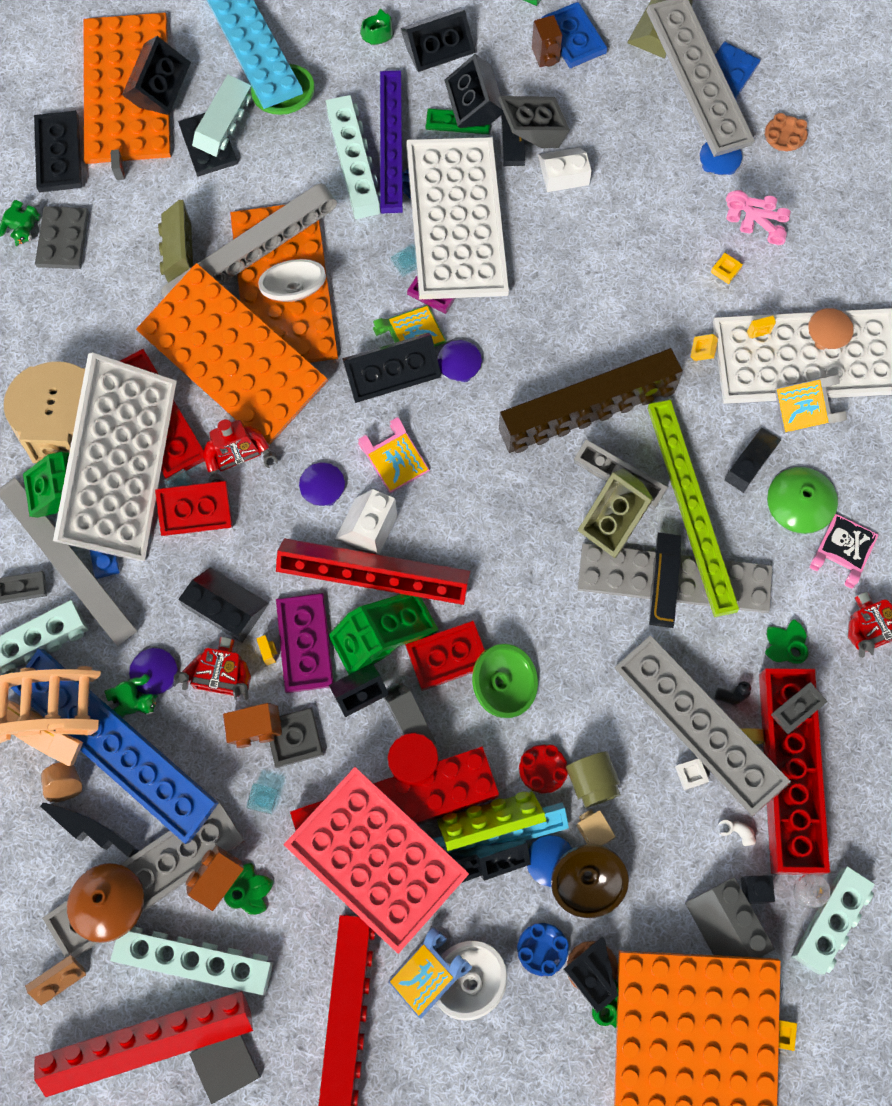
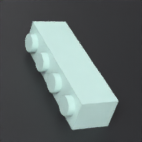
M227 74L195 131L192 146L217 157L220 149L225 150L229 140L227 138L228 135L232 136L236 129V120L241 121L244 114V106L248 108L251 102L252 95L249 94L251 85Z

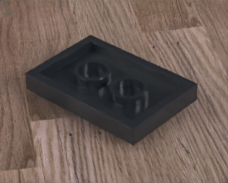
M205 113L178 121L197 177L238 164L230 140H228L225 150L220 149L217 157L192 146L195 131Z

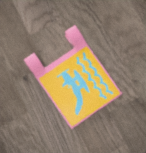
M398 417L390 421V427L395 435L373 447L367 435L358 439L359 446L368 457L389 493L430 471Z

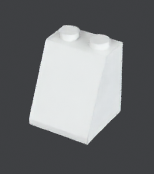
M374 489L355 498L335 540L363 552L380 555L397 519L395 498Z

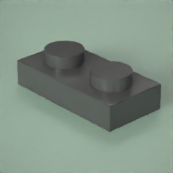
M43 571L0 578V604L47 596L46 579Z
M810 682L774 711L771 716L789 734L828 701Z

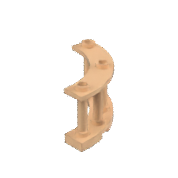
M80 666L77 669L52 670L21 668L20 672L0 675V743L11 740V735L17 733L18 737L41 735V730H56L57 735H92L98 730L99 720L90 719V716H88L89 682H93L100 677L101 671L92 670V667ZM49 681L48 714L45 715V719L33 720L30 717L32 683ZM60 681H79L78 713L75 719H60L61 716L58 715ZM22 685L20 717L15 722H8V690L10 687Z

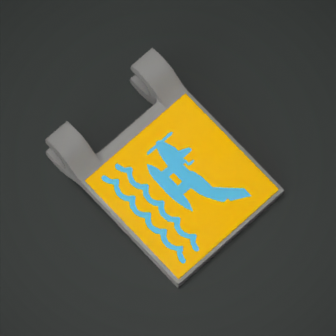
M839 375L775 388L784 434L847 420L846 411L830 412L826 391L827 386L840 384Z

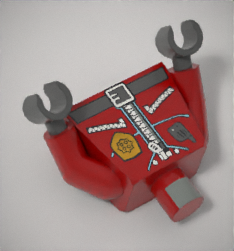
M227 419L221 420L217 425L218 428L209 432L210 440L206 443L203 451L207 471L211 472L209 483H213L217 479H220L221 482L224 481L223 477L218 474V469L221 472L260 456V452L263 453L264 465L267 468H270L267 462L268 458H273L276 464L278 463L276 454L269 451L268 448L270 446L262 432L250 425L245 426L241 420L233 422Z
M868 592L854 598L860 610L850 616L851 620L848 624L847 637L859 650L858 655L861 658L865 657V652H870L871 655H874L875 648L892 641V603L887 599L873 603Z
M221 637L218 650L205 648L204 652L198 654L182 672L174 675L173 686L175 687L178 683H183L182 690H187L188 683L190 682L194 689L234 696V700H237L240 694H244V699L248 700L251 674L247 663L242 660L241 656L238 653L232 652L234 640Z

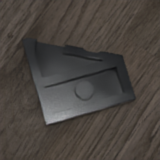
M602 936L563 969L596 1013L600 1012L618 996L607 953L606 941Z

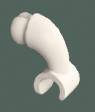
M722 820L718 823V825L727 824L729 827L728 832L720 833L721 836H728L733 831H736L742 837V844L744 846L756 844L755 833L750 826L729 820Z

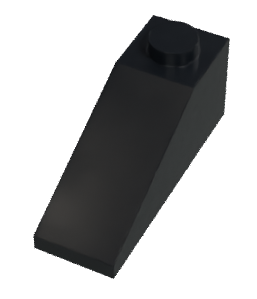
M761 428L732 466L724 481L744 493L781 439Z

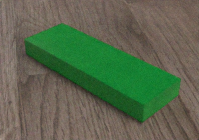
M427 109L426 130L489 135L490 125L459 128L453 110Z

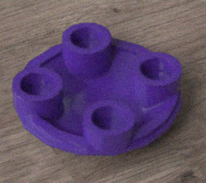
M464 340L447 343L439 351L437 358L440 372L451 380L462 382L470 381L480 370L482 364L481 353L478 348Z
M323 462L312 464L305 469L299 481L301 496L309 503L318 506H331L335 504L336 500L344 492L345 487L343 473L338 467Z
M150 648L142 651L133 659L130 665L129 677L130 679L140 678L147 674L150 679L146 684L137 686L138 692L158 695L173 687L174 675L177 673L178 668L175 659L169 652L160 648Z

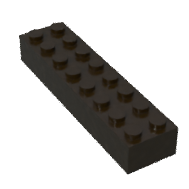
M672 348L501 411L498 430L508 452L515 451L516 453H521L528 446L535 443L542 445L548 442L549 438L556 435L563 437L569 434L572 429L578 427L579 429L587 428L593 421L599 419L600 421H605L617 412H629L638 404L648 405L655 400L654 398L671 396L677 389L683 370Z

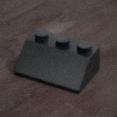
M456 9L401 28L406 49L417 72L476 53L466 12L463 9Z
M155 36L144 43L122 95L139 108L169 115L191 62L161 38Z
M474 54L444 79L459 128L490 125L504 114L498 100L500 93L492 67L478 55Z
M211 567L192 579L178 599L183 607L241 643L246 639L269 605L265 600Z

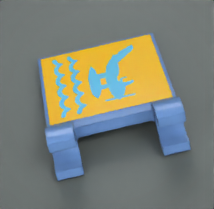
M434 927L427 933L424 943L388 981L420 1019L424 1017L458 978L466 975L472 969L469 962L460 955L454 958L451 965L441 957L435 949L441 947L447 938Z

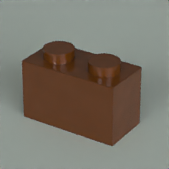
M554 15L534 20L532 50L539 67H551L560 60L562 33Z

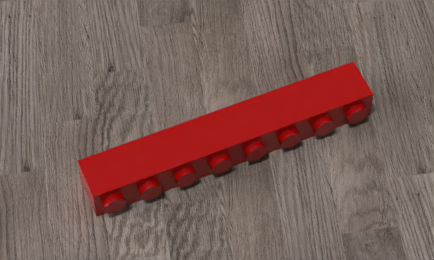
M286 538L283 539L277 550L276 572L461 605L465 603L471 572L469 570Z
M339 915L318 1106H358L359 1090H354L355 1078L360 1079L362 1062L357 1061L358 1050H363L365 1033H360L361 1022H366L368 1006L363 1005L364 994L369 995L370 978H366L367 967H372L373 951H369L370 940H375L376 932L357 916Z
M240 991L35 1056L34 1081L44 1096L49 1097L252 1032L253 1024L250 1007L243 992Z

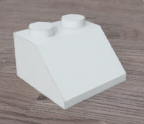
M578 147L538 154L547 192L589 185L591 167L587 152L582 148Z

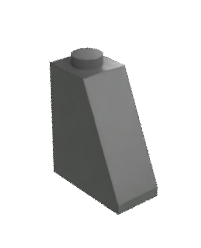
M403 683L387 690L389 695L383 699L402 735L411 733L421 734L430 739L433 744H436L411 691Z

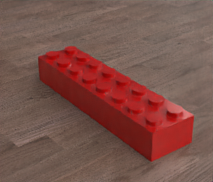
M765 668L759 674L762 729L764 730L763 752L791 781L788 786L767 804L771 874L824 875L830 873L818 710L789 734L771 716L774 711L810 682L816 688L815 669Z
M483 746L438 761L432 777L421 784H406L394 776L373 783L417 825L499 797ZM324 800L290 811L295 831Z

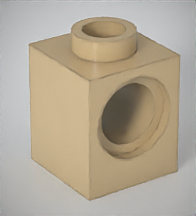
M591 809L579 816L581 821L576 826L587 844L603 846L616 837L600 810L594 813Z

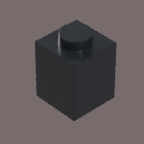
M773 875L745 876L741 878V888L749 904L775 902Z

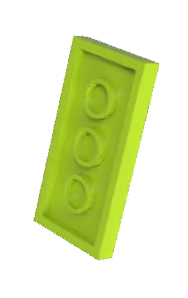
M533 791L519 792L510 798L496 799L490 804L472 806L466 811L448 813L442 818L437 819L447 851L547 822L545 813Z

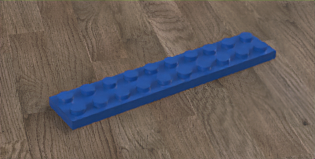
M38 649L25 667L34 668L35 670L66 669L44 649ZM49 681L32 683L31 707L44 718L48 714ZM60 681L58 705L60 719H75V716H77L79 681ZM22 685L11 687L21 697ZM89 689L88 716H90V719L99 720L98 730L92 735H67L82 741L83 744L80 751L184 844L190 843L219 802Z

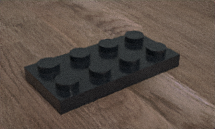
M77 111L34 115L36 188L38 192L82 188L79 115Z
M430 333L342 358L355 403L442 377Z

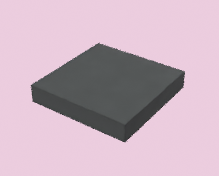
M312 707L280 716L282 735L275 736L274 741L269 742L276 769L324 756Z
M242 1035L199 1048L189 1054L211 1104L261 1077Z

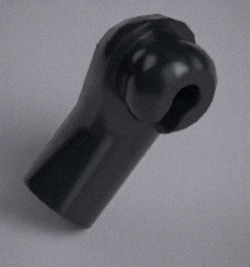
M742 681L730 691L717 687L714 699L733 705L739 704L750 696L751 685L748 682Z

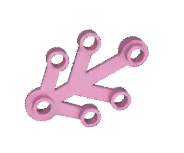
M735 190L727 194L726 202L730 208L727 213L728 221L738 222L741 210L746 212L745 219L741 222V232L752 233L754 229L753 220H755L769 232L767 239L769 243L783 245L785 243L787 235L785 228L779 225L774 226L766 219H774L779 222L789 221L791 213L789 209L779 208L777 212L771 211L776 208V197L766 196L764 200L748 197L741 190Z

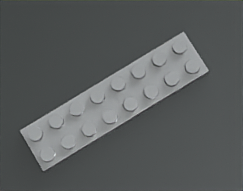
M666 0L649 5L646 10L713 156L716 157L752 146L755 140L689 0Z
M583 543L577 591L650 599L655 552L622 548L618 556L614 558L598 545ZM680 555L677 603L710 606L695 557ZM723 560L739 610L769 613L772 566Z
M651 635L614 667L752 817L791 783Z
M215 799L219 804L190 843L184 844L171 831H168L120 864L130 869L142 884L144 891L142 912L186 883L189 875L193 871L197 872L201 867V860L208 850L212 851L218 845L225 851L230 852L245 842L219 799ZM99 895L96 898V903H99L102 900V895ZM67 901L42 918L65 958L72 955L76 959L98 944L81 937L73 929L68 919Z

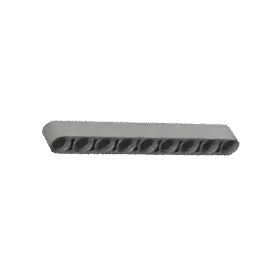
M317 184L197 264L216 281L223 284L333 211L337 201L325 184ZM190 269L167 283L161 289L163 298Z
M14 477L0 488V498L112 641L119 646L137 632L135 627L132 626L116 603L105 592L104 588L93 574L90 573L89 569L76 555L70 545L53 541L55 526L47 516L39 518L29 517L26 491L20 482Z

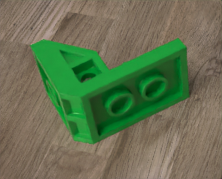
M68 452L48 454L23 473L29 517L39 518L58 513L69 458Z
M399 594L360 606L351 611L328 636L348 675L371 663L373 665L389 656L397 647L434 635L439 629L421 597Z

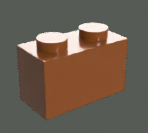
M264 703L223 714L226 741L229 744L236 745L237 748L250 747L251 742L259 741V743L274 741L275 736L282 735L277 705Z
M218 845L212 851L208 850L201 860V867L197 872L193 871L186 881L187 895L211 911H214L244 869L241 860Z

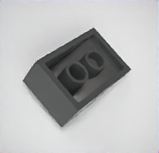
M499 96L498 98L512 133L540 148H559L570 131L555 97Z

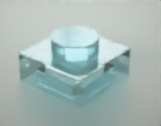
M410 247L391 257V262L402 277L417 269L416 255Z
M185 469L164 480L168 488L195 485Z
M253 783L246 808L272 815L278 789Z

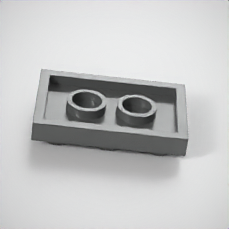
M44 206L35 259L37 268H81L89 214L87 208Z

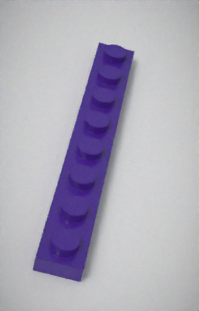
M401 70L380 71L381 214L403 213Z

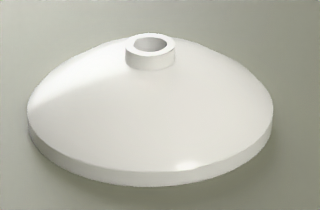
M306 259L289 260L267 269L260 276L258 285L261 293L272 300L293 302L302 300L318 291L325 282L326 274L324 267L318 262Z
M465 941L450 947L441 957L451 965L454 958L460 955L469 962L472 969L466 975L458 978L436 1004L445 1014L452 1018L474 1020L488 1014L499 1004L507 987L508 975L502 957L493 947L479 941ZM477 984L476 989L470 990L471 985Z

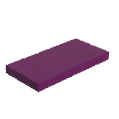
M318 593L276 599L285 693L330 688L329 685L334 682L324 594Z

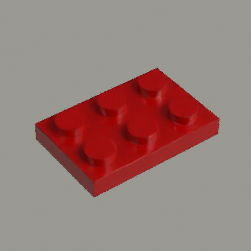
M227 481L155 489L161 536L233 528Z
M474 620L405 644L421 691L472 674L477 659L485 651Z

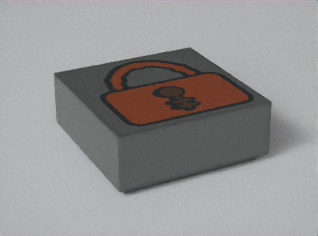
M119 149L111 150V169L117 180H124V161Z

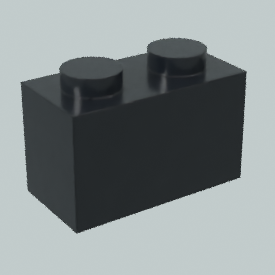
M373 663L329 685L344 717L389 695Z

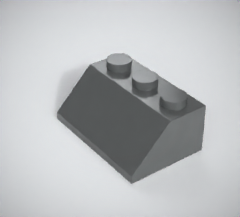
M735 877L720 883L685 903L713 955L760 958L775 950Z

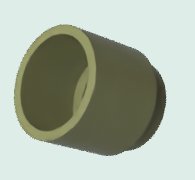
M608 751L590 755L566 766L578 800L582 799L585 808L607 802L621 795L618 789L620 781Z

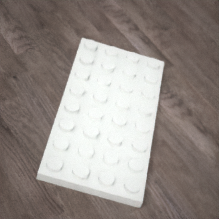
M493 138L407 140L406 147L419 299L508 296L509 288Z
M892 308L842 311L853 323L854 333L852 339L841 348H826L824 350L818 349L815 346V342L809 334V320L816 312L714 318L713 329L714 335L718 338L716 352L723 404L777 401L775 388L833 375H839L840 384L826 387L828 398L892 395ZM774 316L776 323L771 334L752 339L749 338L747 330L752 321Z
M93 352L88 354L53 538L54 542L132 560L145 561L156 501L155 489H158L176 380Z

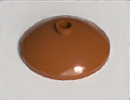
M105 863L87 870L75 882L68 897L67 914L71 926L77 934L92 942L106 943L121 938L134 927L142 913L144 905L142 884L130 869L120 864ZM99 895H102V900L99 903H96V898Z

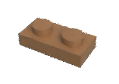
M69 955L25 985L26 991L42 1006L86 976V972L83 966L72 955Z

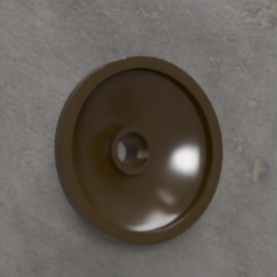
M594 844L577 846L567 851L557 861L551 875V888L557 903L566 912L581 918L600 917L616 909L623 901L629 884L628 872L622 859L611 849ZM591 871L589 876L583 875L584 872Z

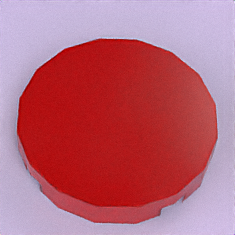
M416 733L405 734L396 739L391 745L387 757L389 769L394 777L410 785L421 784L430 779L439 761L437 749L433 742L426 736Z

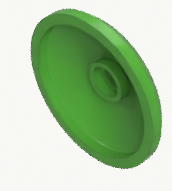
M289 64L302 87L303 94L263 109L251 86L253 101L258 108L270 114L285 115L294 113L307 105L313 97L315 85L311 74L301 66Z
M794 467L781 472L774 478L768 489L767 503L770 513L781 526L796 533L807 534L825 528L832 521L837 512L838 497L833 484L822 473L807 467ZM803 492L809 493L810 497H805Z
M499 644L486 649L479 656L473 669L472 684L478 702L487 712L500 718H513L526 712L533 704L538 689V677L533 662L523 650L514 645ZM495 679H497L499 683L498 686H496Z

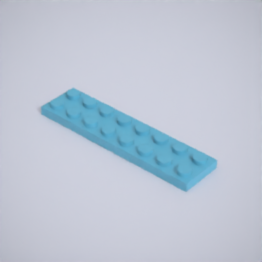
M207 0L263 109L303 94L301 85L254 0Z

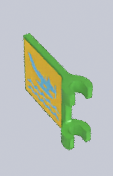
M428 305L389 319L380 318L373 321L375 335L379 336L389 330L395 343L426 333L431 334L434 347L446 343V339Z

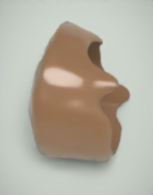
M54 763L41 773L43 796L49 802L66 801L78 796L82 792V783L74 765L67 766L64 763Z

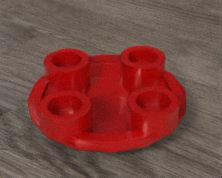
M554 745L533 746L521 756L519 764L520 778L525 786L534 792L541 794L552 793L561 788L567 779V761Z

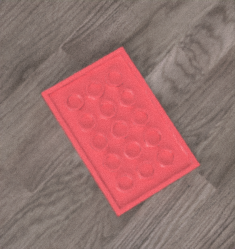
M356 767L350 771L283 844L398 954L469 875L461 865Z

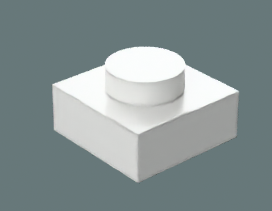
M699 759L675 767L684 791L709 782L703 764Z

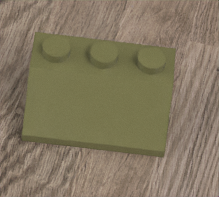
M651 0L648 6L666 0ZM645 10L627 43L665 59L667 54Z
M178 200L161 214L162 223H158L159 235L162 237V242H159L160 255L163 256V262H160L161 275H165L168 283L193 267L192 225L184 200Z
M625 469L615 471L611 474L577 531L616 558L650 506L653 498L643 482Z

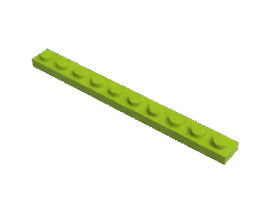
M671 400L651 403L647 409L713 616L719 617L737 613L739 607Z

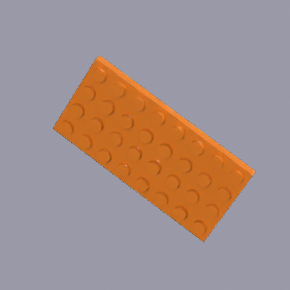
M166 12L83 19L84 161L86 164L111 162V150L118 149L123 161L171 157L170 114L166 115L139 108L122 95L144 43L158 36L168 44Z
M285 205L230 212L233 240ZM318 220L237 274L240 302L309 363L338 359L327 274L325 282L318 291L302 300L293 302L275 301L264 296L259 289L258 281L260 276L270 267L296 259L318 262L324 267L326 274L320 223Z
M197 263L136 328L143 337L234 419L241 420L245 426L250 425L259 429L268 445L281 434L329 381Z

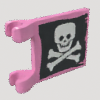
M835 514L810 564V568L818 571L823 565L825 558L851 570L845 581V586L852 589L860 579L878 534Z

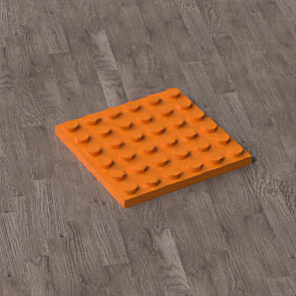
M619 950L614 1106H777L780 960L778 958Z

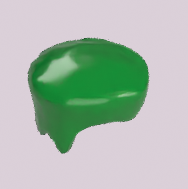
M379 9L377 14L364 19L360 28L362 39L371 45H378L389 41L393 37L391 16L382 9Z

